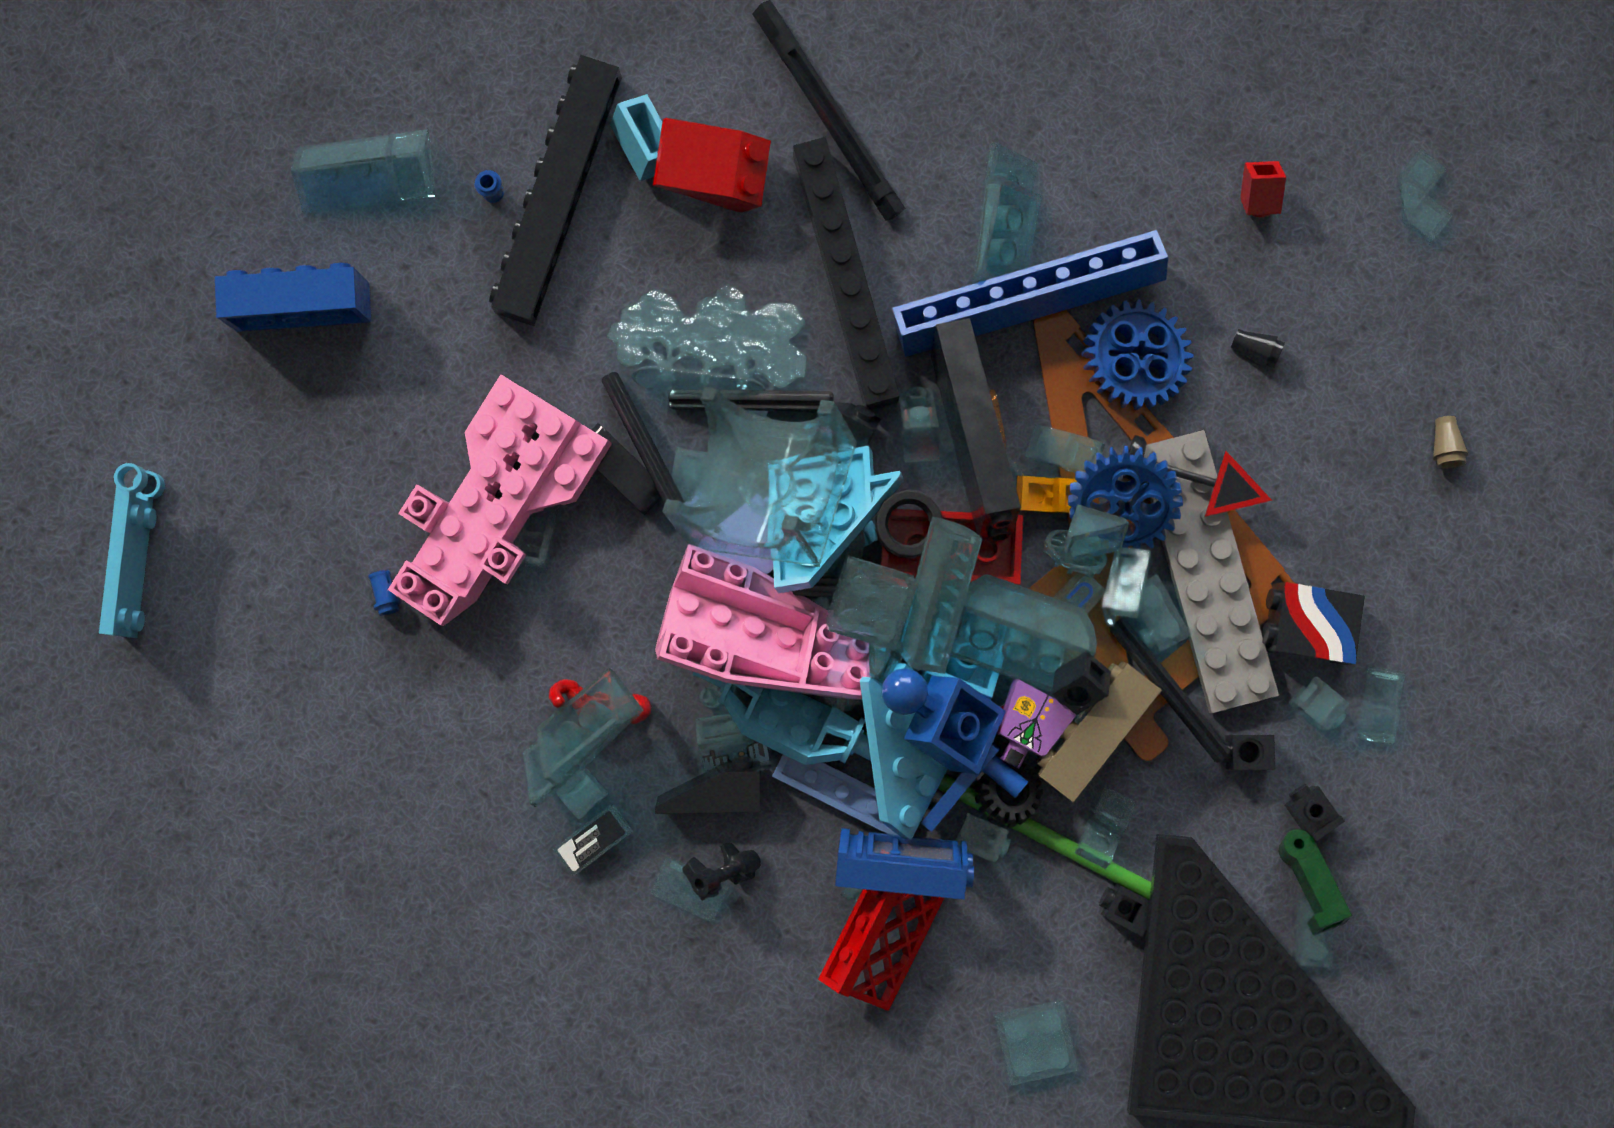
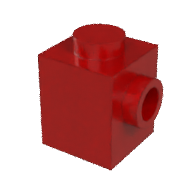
M1279 161L1246 162L1244 164L1241 202L1247 215L1266 217L1269 214H1281L1286 175Z

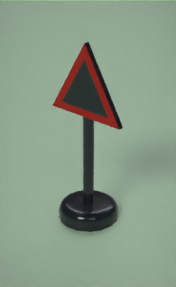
M1134 435L1129 447L1130 455H1135L1136 451L1141 447L1144 457L1147 443L1143 437ZM1226 450L1216 479L1168 465L1167 472L1175 470L1176 476L1179 478L1213 487L1204 517L1272 501ZM1122 475L1121 481L1128 482L1131 481L1134 477H1132L1131 475Z

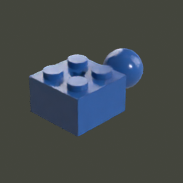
M902 668L891 672L885 678L882 685L883 701L891 711L901 715L915 713L904 737L906 741L951 771L979 775L1005 715V710L960 678L931 676L927 685L925 679L918 672Z

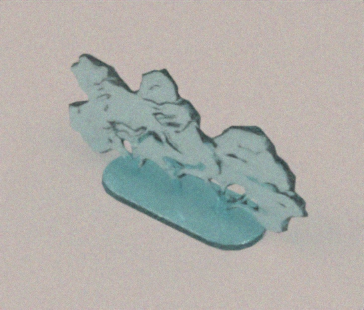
M728 283L716 291V296L706 297L696 304V314L692 316H685L674 298L659 289L653 288L642 295L638 302L631 303L623 309L620 322L612 324L609 332L606 334V337L616 344V358L622 365L635 366L647 358L659 365L644 366L633 371L632 379L634 382L649 389L672 391L673 389L766 390L762 383L749 377L758 373L764 375L774 386L784 388L791 384L795 378L805 377L807 356L789 343V339L795 337L805 325L804 318L798 314V308L791 303L768 302L763 308L750 313L746 309L745 295ZM655 342L662 343L666 348V360L663 359V354L657 356L653 347ZM643 347L649 349L650 355L643 354ZM679 349L680 353L676 357H672V351ZM684 356H693L699 358L702 362V370L673 368V363ZM754 359L755 366L747 369L749 360ZM732 365L737 375L712 373L711 370Z

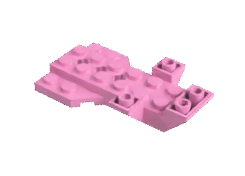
M503 375L499 376L465 431L471 469L450 503L416 484L398 513L424 531L429 532L430 535L413 562L405 561L388 590L441 626L446 625L474 604L492 575L505 584L510 582L526 556L513 542L529 516L533 513L544 511V508L576 502L612 445L604 437ZM535 431L540 434L536 441L531 438ZM517 460L519 463H521V466L518 470L514 469L513 467L514 463ZM498 490L503 493L500 499H497L495 496Z

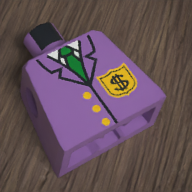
M1013 679L1003 710L1006 712L997 731L998 735L1009 740L1000 759L1019 769L1028 751L1037 756L1044 757L1075 718L1076 714L1065 705L1060 704L1055 698L1019 679Z

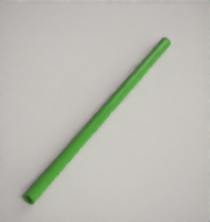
M945 774L938 790L946 793L956 779ZM970 786L959 799V801L976 810L982 806L981 803L976 804L975 797L978 795V792H975V789ZM1029 818L1023 824L1011 827L1099 875L1150 900V881Z

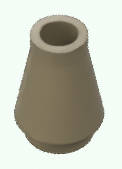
M1443 416L1435 419L1433 460L1437 461L1438 468L1449 469L1465 465L1466 456L1469 453L1458 428L1456 417Z

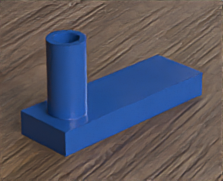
M993 742L980 773L983 771L1016 798L1028 781L996 756L1001 747ZM962 772L921 824L932 832L978 775Z

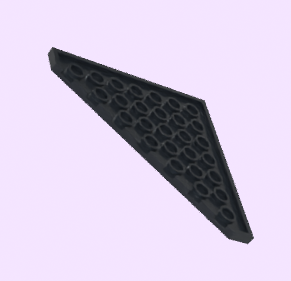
M1156 834L1127 1107L1129 1115L1263 1128H1413L1416 1107L1192 837Z

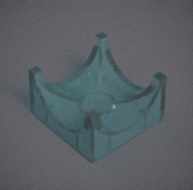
M704 387L700 399L707 414L709 443L702 478L689 500L682 503L679 500L666 499L662 512L685 541L693 546L713 552L820 567L857 444L834 401L821 400L817 411L819 417L805 422H785L749 412L728 400L717 388Z

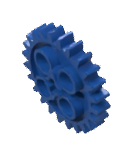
M1127 300L1121 303L1119 309L1112 305L1107 310V314L1102 312L1096 318L1098 323H1093L1088 328L1092 335H1087L1083 340L1090 347L1082 352V356L1091 359L1083 368L1084 370H1094L1095 373L1089 379V382L1099 381L1101 383L1097 390L1098 394L1105 390L1110 392L1108 402H1112L1116 397L1121 398V408L1126 407L1130 401H1132L1135 411L1139 410L1143 403H1145L1148 410L1156 405V401L1163 405L1169 400L1168 396L1173 398L1179 393L1178 387H1182L1187 382L1183 375H1187L1192 371V367L1185 364V362L1192 359L1193 354L1184 351L1192 342L1191 340H1181L1180 337L1186 331V328L1175 329L1174 324L1178 318L1175 316L1167 320L1165 318L1166 308H1163L1159 313L1154 312V302H1151L1145 309L1142 307L1141 300H1137L1132 308ZM1115 332L1122 333L1127 343L1119 342L1115 337ZM1148 333L1155 334L1160 340V345L1151 343ZM1109 352L1117 354L1118 356H1110ZM1156 354H1164L1166 358L1158 356ZM1116 364L1125 368L1127 377L1117 373ZM1149 366L1158 370L1160 374L1159 379L1150 374Z
M1124 446L1122 455H1117L1113 447L1109 450L1108 458H1105L1099 452L1096 453V464L1086 460L1084 462L1086 473L1076 471L1075 480L1077 482L1070 483V493L1072 495L1068 496V505L1072 507L1070 508V518L1076 519L1075 529H1084L1083 539L1085 541L1095 537L1096 548L1100 547L1104 542L1108 543L1109 553L1116 546H1121L1123 555H1126L1128 546H1133L1135 551L1140 553L1141 544L1144 542L1151 549L1154 548L1153 538L1157 537L1160 540H1166L1164 529L1174 531L1175 523L1173 519L1181 518V512L1178 507L1183 506V498L1178 494L1182 493L1181 483L1175 482L1177 480L1175 470L1167 472L1168 462L1166 460L1156 464L1155 452L1144 458L1141 447H1139L1135 455H1130L1128 446ZM1122 475L1134 477L1128 482L1118 480V477ZM1103 497L1108 501L1103 504H1097L1092 500ZM1149 497L1158 499V501L1153 504H1146L1142 502L1144 499ZM1126 519L1132 521V523L1127 526L1117 524V522H1119L1120 520Z

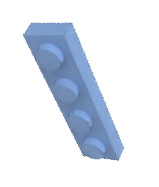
M782 755L772 777L887 834L897 835L879 820L875 788L825 763L804 765Z

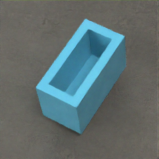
M646 94L618 103L610 124L640 181L654 177L662 128V120L649 96Z

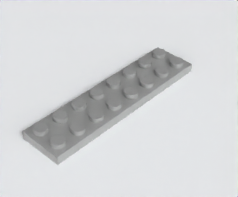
M1204 430L1146 445L1144 458L1155 452L1156 462L1160 463L1166 460L1169 466L1213 479L1217 478ZM1177 477L1175 482L1181 483L1182 493L1178 495H1181L1183 498V506L1178 507L1181 512V518L1173 519L1175 523L1174 531L1164 529L1166 540L1161 541L1209 713L1279 696L1266 647L1262 643V633L1228 512L1204 517L1213 487ZM1149 497L1151 504L1158 501L1156 498Z

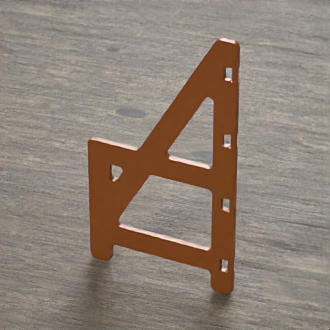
M1067 310L1033 320L1060 478L1075 479L1076 471L1086 473L1084 469V462L1086 460L1093 463L1082 404V395L1085 393H1091L1131 441L1134 435L1143 437L1147 445L1174 438L1165 426L1148 410L1145 403H1143L1139 410L1135 411L1132 401L1126 407L1121 408V398L1116 397L1112 402H1108L1110 394L1108 390L1100 394L1097 393L1101 383L1099 381L1089 382V379L1095 374L1094 370H1084L1083 368L1091 359L1083 357L1082 354L1078 356L1066 341L1074 333L1086 348L1090 347L1083 342L1087 335ZM1140 414L1155 429L1148 436L1134 422ZM1099 497L1092 500L1093 502L1100 504ZM1146 498L1142 501L1146 504H1151L1150 498ZM1235 510L1227 511L1244 573L1250 582L1249 591L1260 626L1268 619L1269 609L1266 607V598L1269 590L1272 589L1270 583L1277 577L1283 582H1295ZM1066 513L1072 542V553L1017 597L1014 601V606L1062 665L1085 651H1088L1106 668L1112 663L1117 665L1120 662L1128 663L1126 650L1110 632V626L1120 619L1116 590L1107 623L1103 612L1107 596L1109 597L1110 591L1112 596L1114 588L1112 565L1123 556L1121 546H1116L1111 553L1108 552V543L1104 542L1100 547L1096 548L1095 537L1085 541L1083 539L1084 529L1076 530V519H1071L1070 514ZM1126 519L1117 522V524L1122 526L1132 523V521ZM1128 546L1127 552H1128L1133 546ZM1086 582L1092 586L1093 594L1083 605L1084 624L1076 626L1064 613L1063 605L1068 601L1066 597L1080 583ZM1082 586L1072 597H1079L1083 601L1090 590L1087 586ZM1189 639L1160 662L1182 690L1199 677ZM1160 693L1124 737V740L1138 757L1145 761H1151L1168 747L1169 743L1166 734L1156 724L1153 717L1155 712L1167 703Z

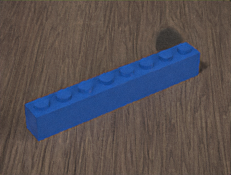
M1157 230L893 307L896 331L905 357L932 349L936 324L970 318L974 336H979L1167 280L1168 255Z

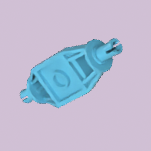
M693 672V676H697L721 688L720 692L722 694L718 703L725 705L742 735L804 765L838 760L845 764L849 754L853 755V753L871 761L868 736L863 734L864 730H862L865 723L864 718L861 717L858 722L835 707L831 708L802 693L725 683ZM736 686L753 696L748 708L733 693ZM826 732L846 739L843 746L824 745L821 743Z

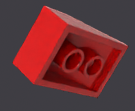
M664 118L653 186L736 212H745L761 207L771 140L740 130Z

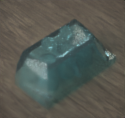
M984 574L972 581L963 594L940 642L938 652L1004 676L1019 679L1029 685L1052 693L1055 670L1085 651L1094 656L1097 640L1094 625L1084 609L995 576Z

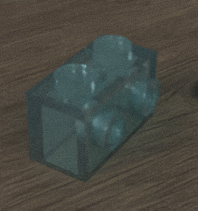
M1158 574L1120 593L1124 599L1121 601L1125 613L1130 619H1135L1140 628V631H1138L1139 637L1148 649L1151 648L1153 653L1161 652L1191 636Z

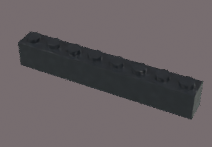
M580 55L577 65L573 64L569 70L567 83L570 86L566 96L562 95L558 101L556 114L559 117L555 127L551 126L547 132L545 145L548 148L544 158L540 157L536 163L534 177L537 179L533 190L528 189L523 201L525 212L522 221L517 220L512 232L514 243L511 252H506L501 262L503 274L500 283H495L490 293L489 302L492 303L491 308L498 315L535 326L622 79L620 69L617 66Z
M822 137L793 145L794 162L863 405L874 410L896 404L899 401L900 395L827 139Z

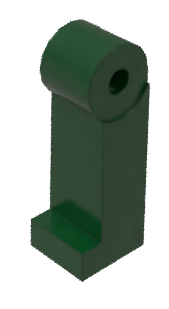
M1300 829L1288 832L1280 843L1278 852L1283 862L1292 867L1314 913L1307 922L1312 935L1315 936L1345 924L1352 917V914L1313 838L1309 833Z

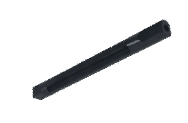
M767 0L761 3L752 15L781 60L784 61L885 221L895 218L906 208L885 179L812 66L773 2Z

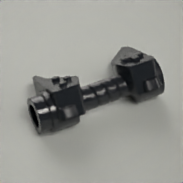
M723 843L720 846L724 856L723 867L712 870L693 857L683 866L682 871L690 882L693 891L704 901L719 895L718 891L722 889L721 882L729 879L734 885H737L745 880L753 879L756 870L761 866V860L757 852L754 850L739 852L734 844Z

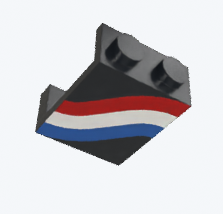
M1289 582L1273 584L1266 598V607L1269 609L1268 622L1264 624L1262 629V643L1265 644L1266 651L1268 653L1282 652L1330 660V663L1341 665L1356 664L1365 596Z

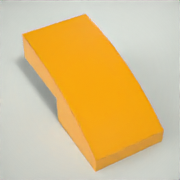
M1017 476L1016 491L1021 506L1020 511L1070 514V508H1072L1068 505V496L1072 495L1070 493V483L1077 481L1071 478Z

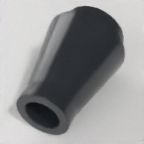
M1238 329L1231 348L1241 352L1264 368L1266 365L1275 368L1285 342L1277 340L1278 336Z

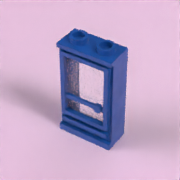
M841 828L835 882L837 887L965 900L966 887H973V854L967 853V841L961 840V845H958V841L922 837H912L911 840L901 838L899 835L869 832V836H865L863 831H859L858 835L850 834V829Z

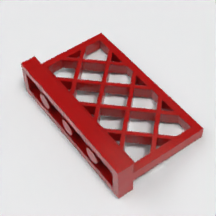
M863 889L818 980L838 994L846 997L851 996L889 1011L944 898L931 896L929 900L924 902L923 895ZM914 896L916 907L904 913L903 901ZM895 907L896 918L885 924L892 908ZM918 917L919 923L916 929L908 934L906 923ZM898 928L900 939L889 944L887 933ZM879 938L881 949L870 955ZM902 949L903 955L900 961L892 965L891 954ZM883 959L885 970L873 976L871 965ZM863 970L865 981L854 987ZM887 980V987L880 999L876 996L875 986Z

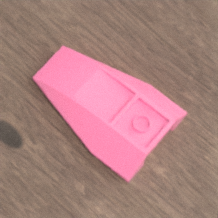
M688 544L668 598L655 651L658 660L725 683L833 698L862 700L860 680L862 677H872L878 639L804 596L794 595L792 591L778 594L774 588V578L757 568Z

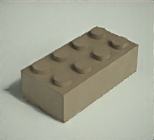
M1120 662L1119 665L1112 663L1108 667L1111 671L1109 696L1081 712L1075 721L1072 720L1065 729L1057 744L1044 757L1038 756L1036 759L1039 765L1036 771L1039 776L1072 802L1076 800L1162 691L1128 663Z

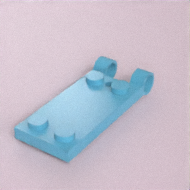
M125 463L120 465L114 473L116 492L99 634L137 638L138 631L143 629L145 622L144 612L140 611L149 532L150 529L155 527L157 519L156 510L152 508L153 499L162 495L165 489V482L157 473L145 471L143 468L131 463ZM135 469L138 474L134 478L133 486L127 488L124 484V476L129 470ZM148 476H154L157 481L156 489L150 494H144L142 490L147 486Z

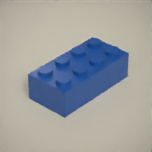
M348 263L330 264L329 269H317L315 266L302 265L295 267V271L282 272V269L264 268L258 274H248L246 271L232 270L226 272V276L215 277L216 318L236 332L371 322L369 282Z

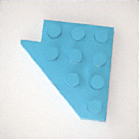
M869 446L769 464L774 588L778 594L813 588L880 510L883 502L892 496L904 482L900 471L874 475L873 452Z
M897 663L894 671L902 668H912L907 664ZM862 677L860 687L879 820L901 838L911 840L948 768L904 739L915 713L901 715L891 711L883 701L882 686L871 677Z

